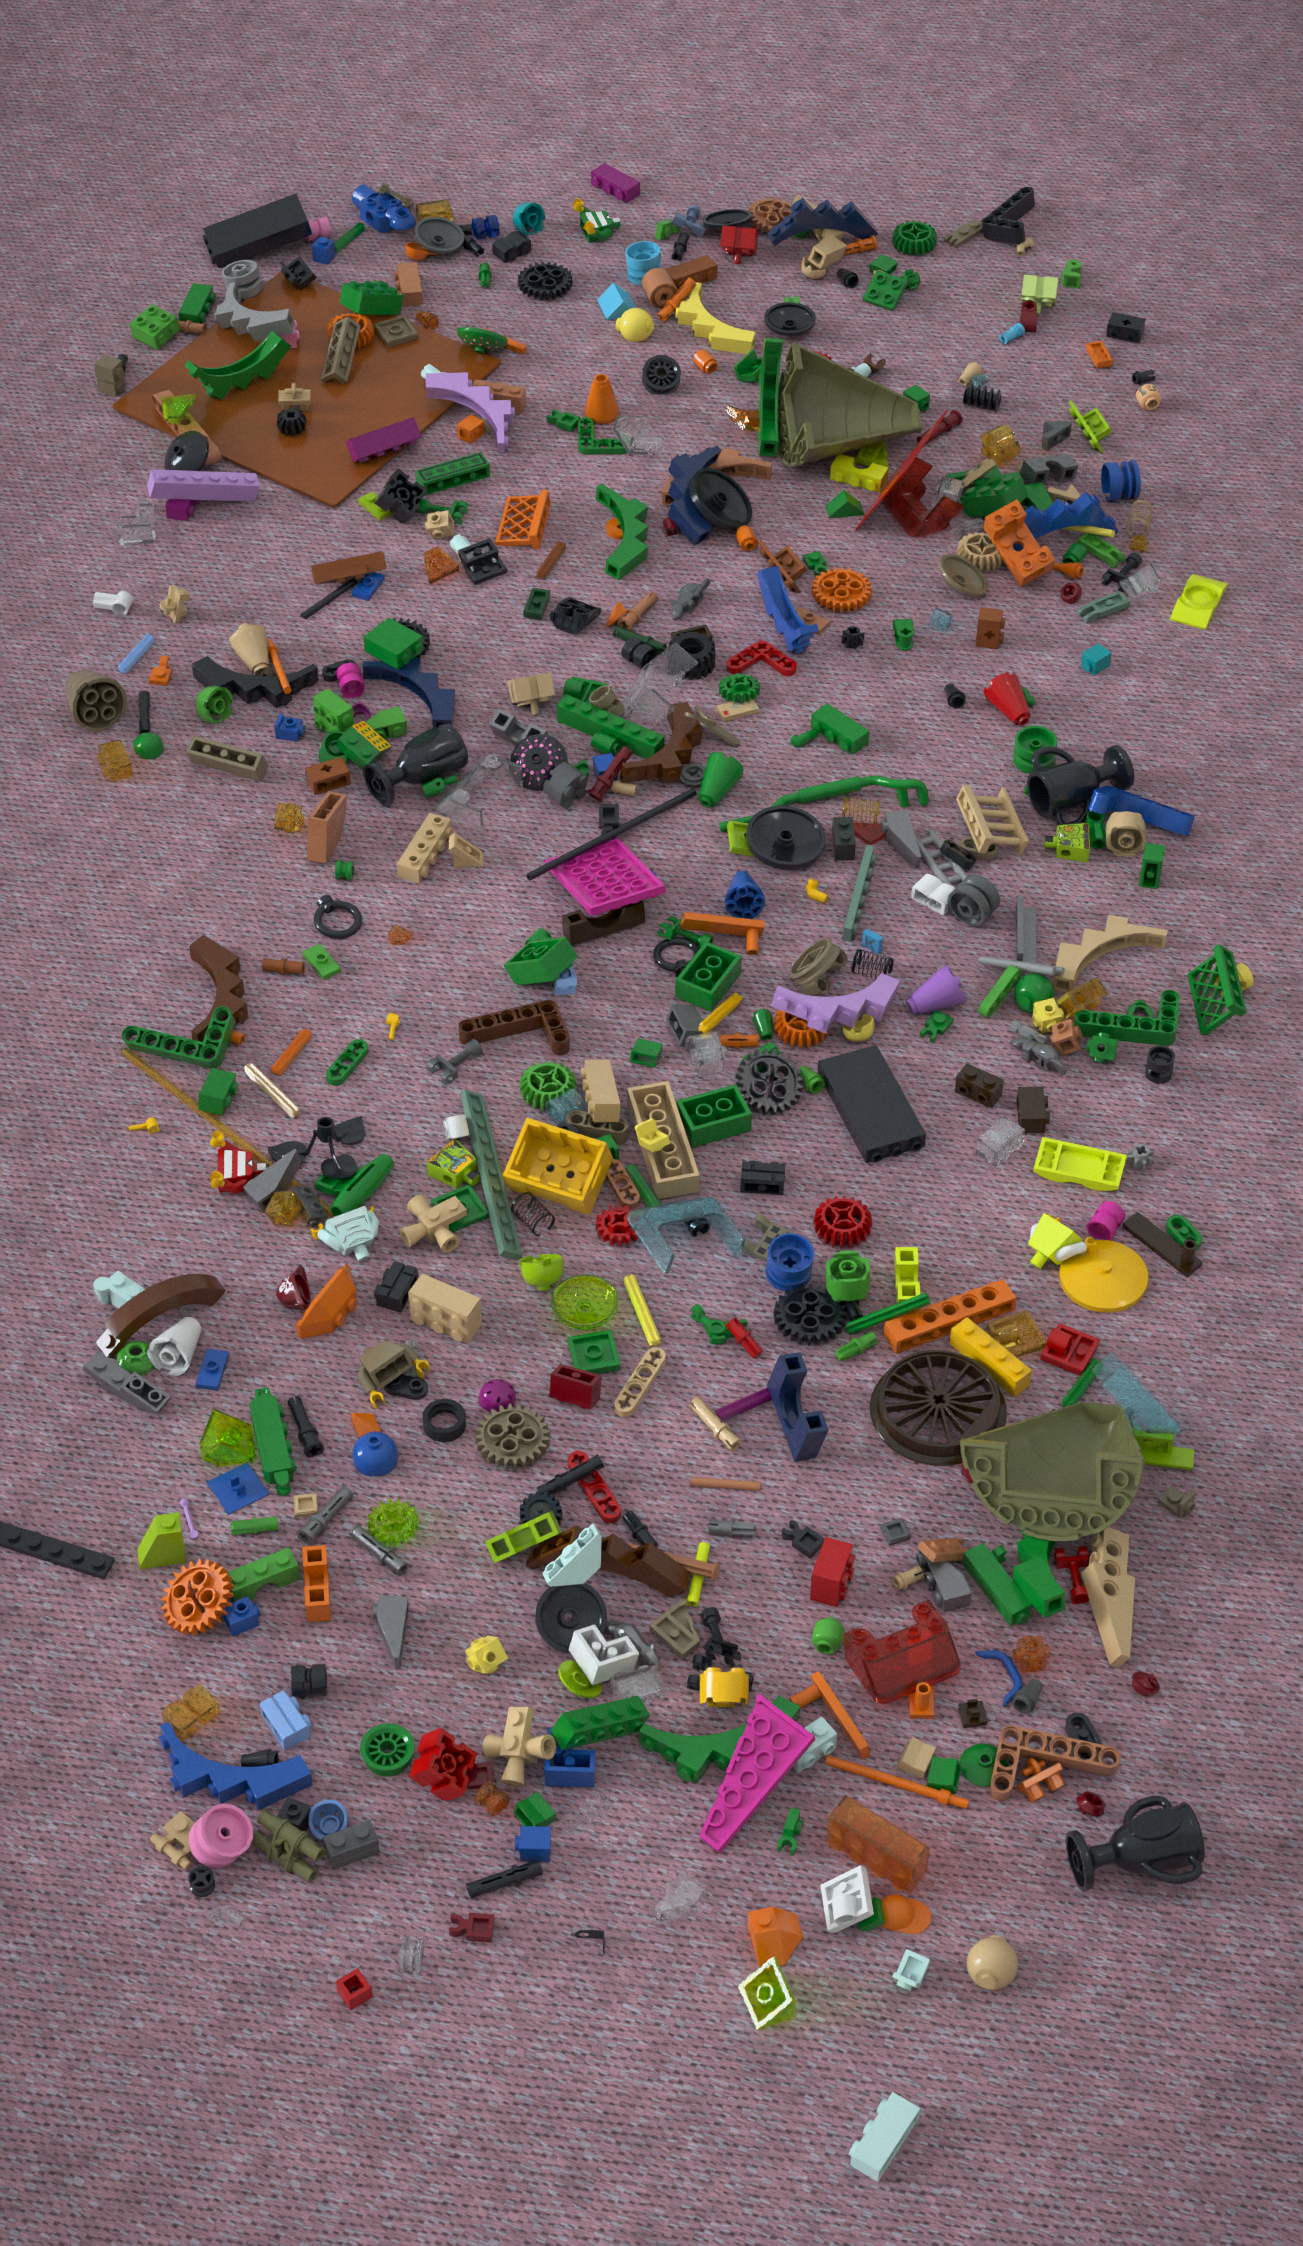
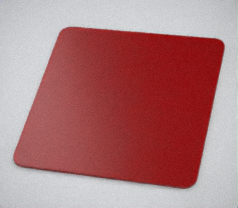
M947 410L898 467L856 527V531L907 471L948 412Z

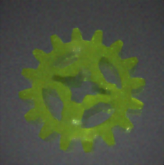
M388 1498V1503L386 1504L382 1501L379 1502V1508L373 1506L372 1513L368 1514V1530H371L373 1537L377 1536L378 1541L382 1542L385 1540L386 1546H389L391 1542L398 1546L400 1540L407 1543V1536H415L414 1530H418L419 1519L415 1507L409 1508L408 1501L401 1504L400 1498L396 1502H392L391 1498Z

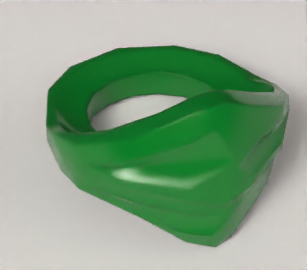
M1140 999L1130 1005L1126 1012V1015H1133L1135 1009H1141L1147 1013L1148 1017L1154 1018L1151 1008Z

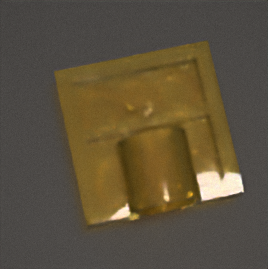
M1028 1310L987 1323L986 1329L991 1337L1016 1358L1042 1350L1046 1346L1047 1341Z

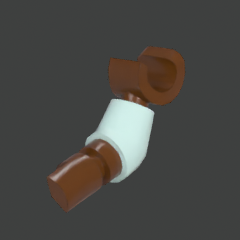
M870 353L864 358L861 365L847 369L868 377L871 373H876L883 368L886 360L881 359L875 365L871 360L873 355Z

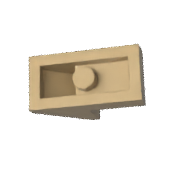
M1073 484L1070 485L1067 492L1049 487L1047 490L1053 503L1060 499L1064 503L1067 501L1071 505L1080 497Z
M455 832L449 836V851L454 855V867H483V852Z

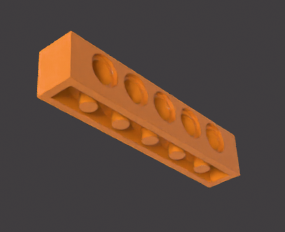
M1004 1279L996 1282L993 1281L980 1288L971 1289L958 1296H952L939 1303H933L920 1310H914L906 1315L890 1319L884 1324V1336L895 1354L951 1334V1329L966 1317L975 1324H979L1014 1311L1016 1296Z

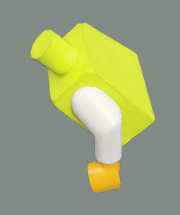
M1044 1213L1039 1223L1031 1227L1028 1245L1037 1253L1030 1263L1039 1269L1043 1267L1047 1260L1060 1265L1064 1260L1083 1252L1089 1254L1098 1252V1243H1094L1092 1237H1087L1084 1243L1073 1230L1061 1224L1059 1217L1054 1219L1053 1215Z

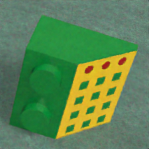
M364 721L351 726L338 739L337 748L361 770L368 763H376L392 747Z

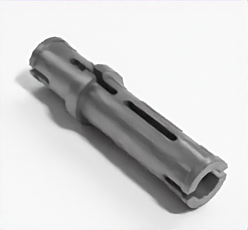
M359 1524L351 1528L349 1532L350 1537L376 1556L379 1563L384 1566L387 1565L398 1576L403 1575L407 1571L408 1563L398 1557L391 1547L387 1548Z

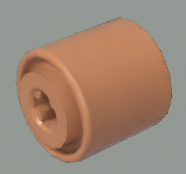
M653 268L642 278L641 285L651 305L655 308L664 307L665 302L670 300L678 291L669 272L664 268Z

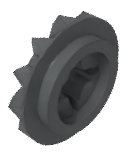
M687 764L683 766L680 783H685L686 787L692 785L693 788L696 785L701 787L706 767L700 764Z

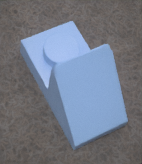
M571 966L569 969L562 971L559 974V979L554 981L556 995L576 993L577 977Z

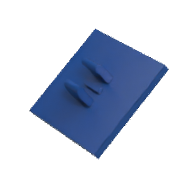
M248 1462L206 1482L228 1515L269 1495Z

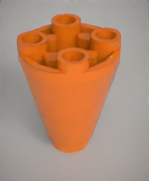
M598 374L594 377L584 409L585 416L591 418L595 423L610 424L619 416V407L611 382L605 374Z

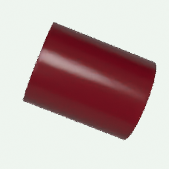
M666 517L663 520L666 534L668 536L677 535L679 533L677 525L670 517Z

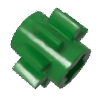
M913 269L905 270L903 275L900 276V278L907 280V290L918 288L917 285L921 283L919 273L914 272Z

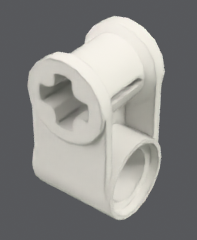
M465 1114L448 1117L443 1121L447 1139L470 1135Z

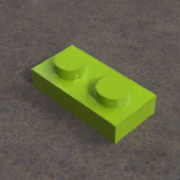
M373 492L358 498V503L378 520L393 514L389 509L385 512L374 504L378 496Z

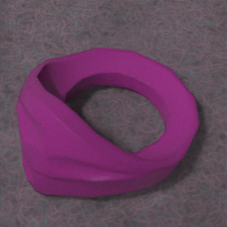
M361 702L352 705L353 717L356 714H364L366 721L371 718V712L366 705Z

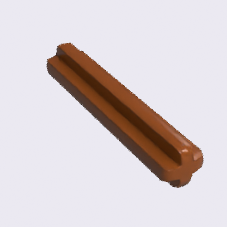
M558 541L537 570V578L544 580L566 549L564 542Z

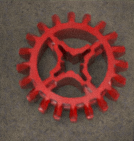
M845 1195L840 1199L835 1196L834 1200L827 1198L826 1203L821 1202L819 1208L815 1211L813 1219L815 1233H818L819 1239L823 1238L825 1244L831 1241L832 1248L839 1244L841 1249L844 1244L851 1248L852 1243L859 1246L860 1241L865 1242L867 1236L871 1233L873 1224L871 1211H868L867 1205H862L861 1200L855 1202L854 1197L847 1199Z

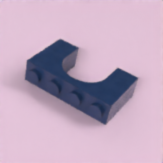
M801 1352L779 1355L767 1383L794 1462L816 1458L829 1431L822 1410L803 1413L801 1386L808 1371Z

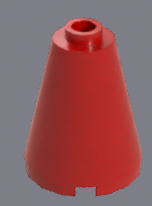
M1005 672L996 676L989 682L991 684L988 689L985 687L983 692L985 698L1015 725H1025L1029 721L1031 713L1018 676L1014 672L1011 675Z

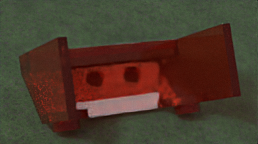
M917 457L883 498L884 504L906 533L914 538L945 530L964 507L963 504L944 495L932 511L928 512L920 501L926 490L922 480L933 466Z

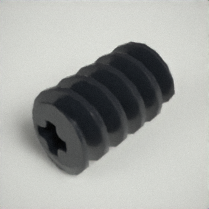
M971 383L970 387L965 389L963 404L969 402V405L972 406L975 403L976 407L982 404L983 409L989 406V410L992 411L995 408L997 412L1001 403V390H998L995 394L994 388H991L990 392H988L987 386L981 390V385H978L975 389L974 383Z

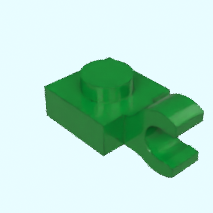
M790 1808L782 1837L778 1840V1852H781L783 1846L789 1845L791 1847L790 1855H795L797 1843L794 1837L795 1834L800 1835L803 1827V1820H800V1809Z

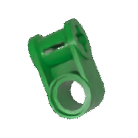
M893 619V631H895L894 636L897 648L903 651L912 649V637L914 636L913 619Z

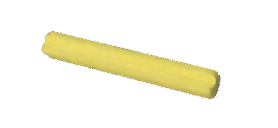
M632 1274L625 1276V1287L647 1341L651 1347L657 1346L661 1343V1338L637 1279Z

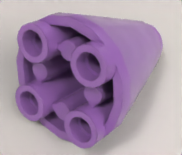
M946 965L940 968L910 995V999L906 1000V1004L911 1013L915 1015L917 1013L923 1014L957 1006L966 1002L967 999L963 991L959 989L962 986L960 979L957 975L953 976L950 967Z

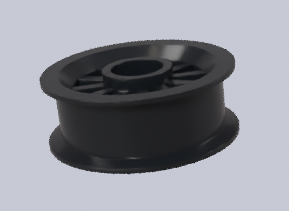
M666 355L651 357L643 367L642 383L645 389L651 394L657 395L673 393L680 384V366L673 358Z

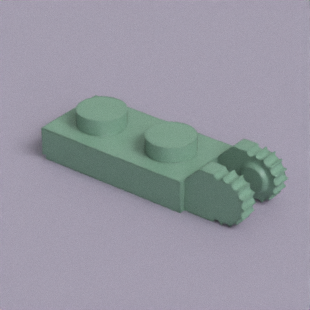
M1118 591L1080 607L1077 614L1080 617L1085 615L1084 621L1090 623L1098 618L1130 607V601Z

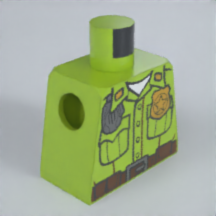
M1089 823L1057 826L1056 836H1045L1044 848H1056V858L1088 862L1090 852Z

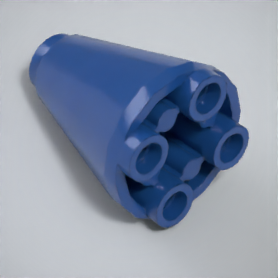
M738 871L734 875L725 896V908L733 917L753 919L762 912L765 906V896L748 872Z

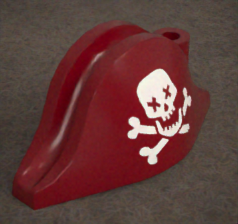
M299 1265L290 1275L283 1279L277 1288L276 1296L286 1308L298 1307L307 1309L310 1305V1290L306 1272L302 1265Z

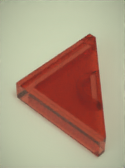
M853 822L855 836L866 845H873L885 838V833L881 832L880 824Z

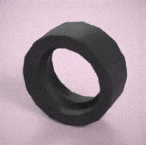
M438 1399L431 1402L424 1409L422 1415L424 1432L432 1440L442 1443L452 1442L464 1433L466 1428L465 1410L455 1400ZM439 1413H452L458 1418V1422L449 1428H438L431 1424L432 1417Z

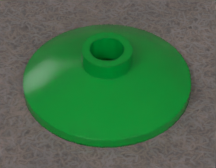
M976 1744L966 1749L960 1758L963 1776L975 1785L990 1787L998 1748L990 1744ZM987 1759L989 1762L983 1763L981 1760ZM1008 1760L1000 1761L1002 1766L1009 1767Z

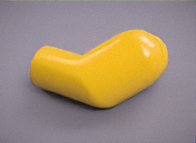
M809 879L808 884L805 886L808 897L825 904L829 895L819 891L817 887L819 882L816 879Z

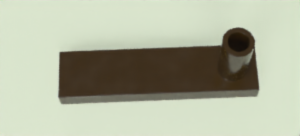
M1136 1212L1123 1222L1122 1227L1184 1276H1190L1202 1266L1203 1262L1195 1256L1197 1244L1194 1240H1185L1183 1246H1181L1139 1212Z

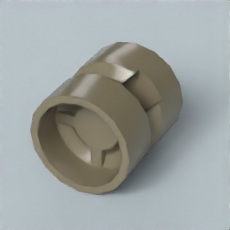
M608 685L596 689L589 698L593 706L614 715L620 716L624 711L623 704Z

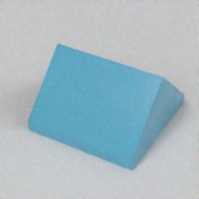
M612 283L597 299L606 320L621 318L625 311L637 308L630 294L615 283Z

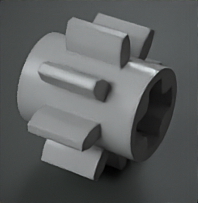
M1136 1144L1133 1149H1128L1127 1164H1132L1133 1169L1145 1170L1147 1165L1152 1166L1154 1151H1150L1147 1145Z

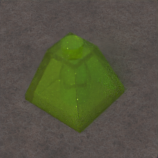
M197 393L162 397L161 405L164 422L168 421V424L179 423V420H182L197 403Z
M214 1409L200 1440L201 1459L219 1467L253 1462L255 1460L252 1424Z

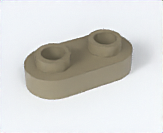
M971 836L960 840V846L976 858L993 860L998 856L999 846L997 844H991L986 853H979Z

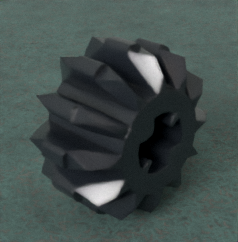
M289 408L288 410L283 409L282 412L278 413L276 422L278 430L282 434L286 433L287 436L290 434L294 436L295 434H301V431H305L307 419L302 410Z

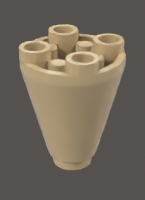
M244 623L238 627L239 630L232 634L229 638V643L255 676H259L269 666L266 631L263 626Z

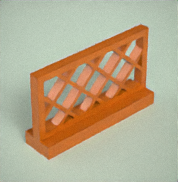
M541 490L540 495L507 497L495 544L500 546L531 545L532 549H540L551 507L549 491ZM511 502L519 503L515 506L510 505ZM523 507L526 508L525 510H523V511H521V512L519 511V509H521V508H523ZM530 512L534 513V514H532V515L529 516V517L525 516V515L529 514ZM512 513L516 514L511 518L507 516ZM520 518L523 519V520L520 521L519 523H516V522H515V521H517V520L520 519ZM529 523L530 526L524 529L523 526ZM509 524H512V525H513V526L510 527L509 529H506V528H505V526H507V525H509ZM520 530L517 534H513L514 531ZM507 535L510 537L508 539L501 540V538ZM524 535L528 536L527 539H519Z

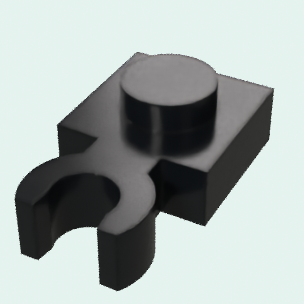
M793 1520L789 1522V1527L793 1531H788L785 1528L782 1529L783 1538L793 1540L792 1547L809 1559L822 1548L825 1538L807 1526L801 1530L799 1524Z

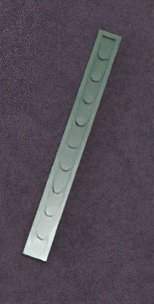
M464 1090L460 1096L499 1256L519 1260L522 1256L521 1247L483 1095Z

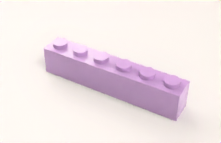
M151 469L147 483L150 498L254 501L260 487L256 473Z

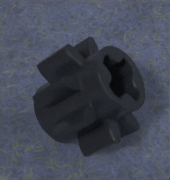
M850 626L847 630H843L841 643H846V648L856 649L859 645L863 646L865 633H860V628L856 626Z

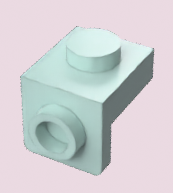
M906 1949L897 1972H894L892 1976L898 1979L896 1985L911 1991L912 1987L919 1989L931 1960Z

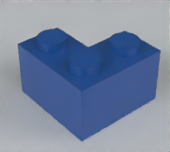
M547 1727V1734L553 1736L550 1731L553 1727ZM555 1739V1754L551 1759H545V1786L595 1788V1750H572L571 1748L562 1751Z

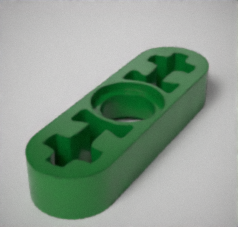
M362 1039L353 1040L326 1071V1078L330 1085L338 1086L343 1084L367 1056L368 1044ZM344 1061L353 1062L351 1065L348 1066L342 1064Z

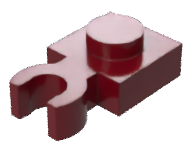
M469 1913L468 1919H464L456 1914L451 1915V1923L458 1924L459 1926L457 1928L449 1927L450 1936L458 1937L466 1934L467 1941L492 1942L495 1914Z

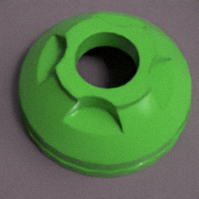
M144 1341L127 1343L117 1354V1364L130 1374H133L134 1371L140 1376L148 1374L155 1368L147 1355L150 1344ZM139 1348L142 1350V1353L133 1356L130 1354V1351Z

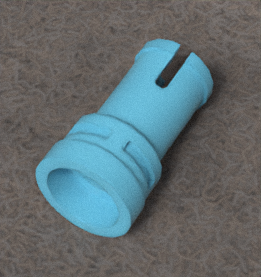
M1016 323L1010 330L1001 334L999 339L1004 344H1007L1011 340L1023 336L1025 329L1022 324Z

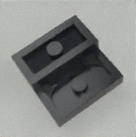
M490 538L458 550L463 567L474 585L507 573V568L498 556L499 551Z

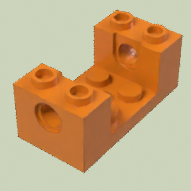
M1016 499L986 516L983 528L1014 578L1022 587L1052 571L1055 558L1046 545L1040 548L1025 524L1027 514ZM1019 543L1023 546V549L1015 551L1013 545Z

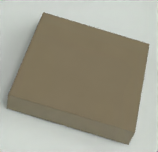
M405 315L373 324L375 332L387 348L419 339L418 332Z

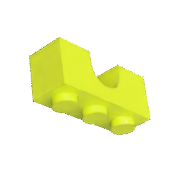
M839 454L831 465L830 479L836 482L851 484L854 487H862L869 491L881 492L888 481L889 467L872 463L866 469L855 468V458Z
M895 1247L896 1304L920 1295L918 1247Z

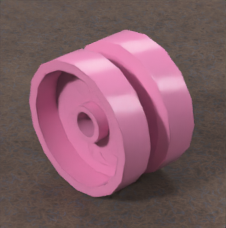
M223 1803L215 1805L193 1824L189 1833V1846L192 1854L200 1863L209 1868L220 1869L229 1866L249 1848L253 1839V1827L249 1817L240 1808Z

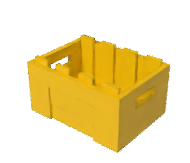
M526 1118L503 1177L512 1191L519 1193L530 1192L534 1196L590 1215L613 1156L606 1142ZM552 1165L555 1167L554 1171H547L548 1166ZM573 1172L574 1177L567 1178V1174Z

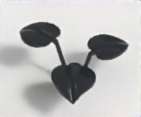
M362 1116L334 1126L332 1118H319L317 1120V1130H313V1136L307 1150L306 1146L298 1141H289L268 1147L270 1156L276 1162L286 1153L296 1149L301 1159V1164H303L305 1161L304 1156L310 1154L316 1137H318L321 1142L329 1143L332 1157L322 1162V1173L333 1179L352 1177L357 1171L356 1161L348 1154L336 1157L332 1139L335 1142L340 1141L344 1145H353L361 1142L365 1137Z

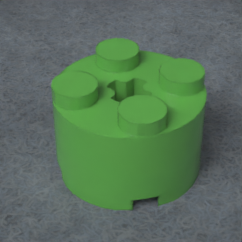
M856 1251L837 1252L834 1254V1258L830 1261L828 1259L826 1262V1289L836 1302L864 1300L871 1286L870 1262L868 1258L865 1257L864 1259Z

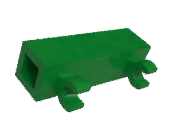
M982 1543L964 1552L962 1565L1010 1626L1016 1623L1019 1625L1025 1623L1030 1617L1032 1604L1000 1565L1006 1561L1004 1556L1007 1554L1006 1549L1000 1545L990 1552L985 1544Z

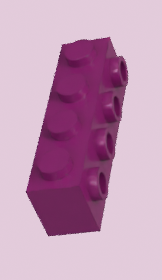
M412 417L351 438L346 441V445L352 461L363 463L370 460V456L375 455L377 458L385 455V451L390 449L391 452L402 449V445L407 444V447L415 445L422 436L415 418Z

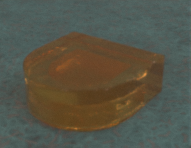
M397 924L388 932V941L396 946L405 944L413 937L411 931Z

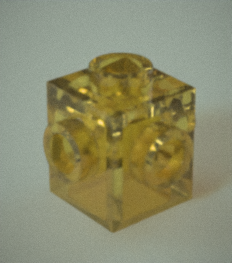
M279 802L275 811L274 829L283 830L287 833L298 832L300 825L303 826L305 814H301L302 806L294 803L286 804Z
M276 1191L264 1212L274 1224L292 1226L303 1205L295 1193L291 1191Z

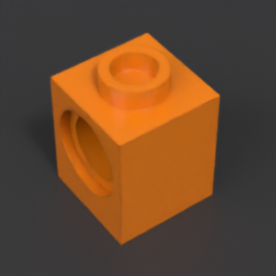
M471 414L457 424V437L469 444H472L484 435V421Z

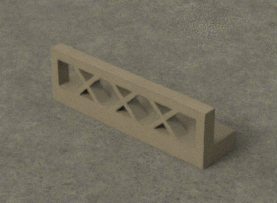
M350 317L334 323L321 380L324 382L335 378L342 384L348 381L361 326Z

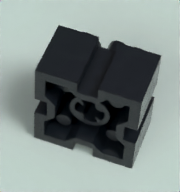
M397 469L389 477L374 504L385 512L389 509L393 512L392 517L401 523H405L414 514L418 507L417 504L422 500L427 489L418 482L411 483L408 481L410 477L400 469Z

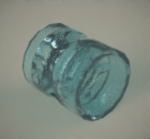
M569 1089L562 1093L560 1097L557 1096L547 1101L545 1108L551 1120L556 1125H559L562 1121L567 1122V1116L570 1112L575 1110L585 1111V1104L575 1089Z

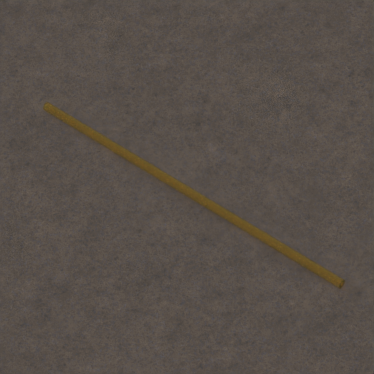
M128 1048L122 1050L121 1054L222 1132L245 1151H251L253 1158L259 1163H266L267 1167L274 1164L211 1113L198 1110L197 1102ZM294 1178L289 1184L291 1188L292 1186H303ZM317 1197L328 1217H335L330 1211V1206Z

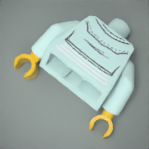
M362 1206L328 1219L325 1229L320 1223L318 1224L319 1230H313V1228L310 1230L313 1238L323 1241L336 1251H341L344 1256L354 1252L358 1262L370 1258L366 1247L371 1246L374 1238L377 1236L379 1220L374 1213L373 1206H370L369 1211H367L366 1206Z

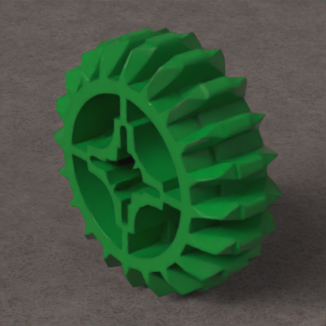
M906 221V223H901L894 229L892 236L894 249H898V252L903 251V255L909 253V256L915 254L917 257L919 253L922 256L924 253L929 254L936 247L937 232H935V228L931 227L930 224L927 225L926 222Z

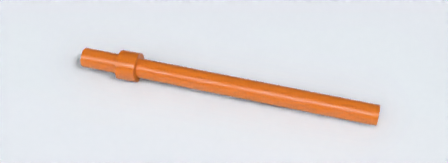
M268 639V655L273 661L284 693L289 694L291 687L278 656V648L272 639Z
M827 1755L825 1765L938 1800L937 1803L946 1806L951 1804L967 1809L970 1802L969 1799L951 1794L949 1790L943 1788L937 1790Z

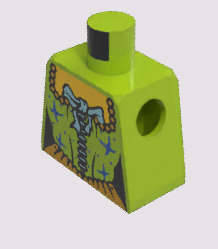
M453 1139L427 1161V1175L456 1189L465 1181L471 1186H475L480 1180V1175L475 1173L477 1171L475 1157L456 1139Z

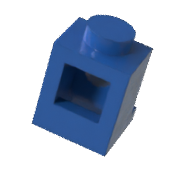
M284 713L279 714L274 725L276 739L298 742L300 736L305 734L306 727L303 724V720L285 717Z

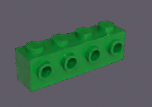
M634 1696L564 1712L550 1731L563 1751L637 1733L650 1717V1713L640 1697Z

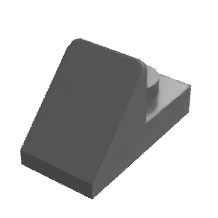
M1061 421L1044 422L1042 449L1048 451L1070 437L1072 423Z

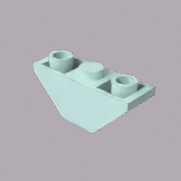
M595 1524L585 1528L571 1545L564 1548L562 1554L555 1561L550 1562L546 1566L542 1574L550 1587L584 1584L601 1567L602 1536Z

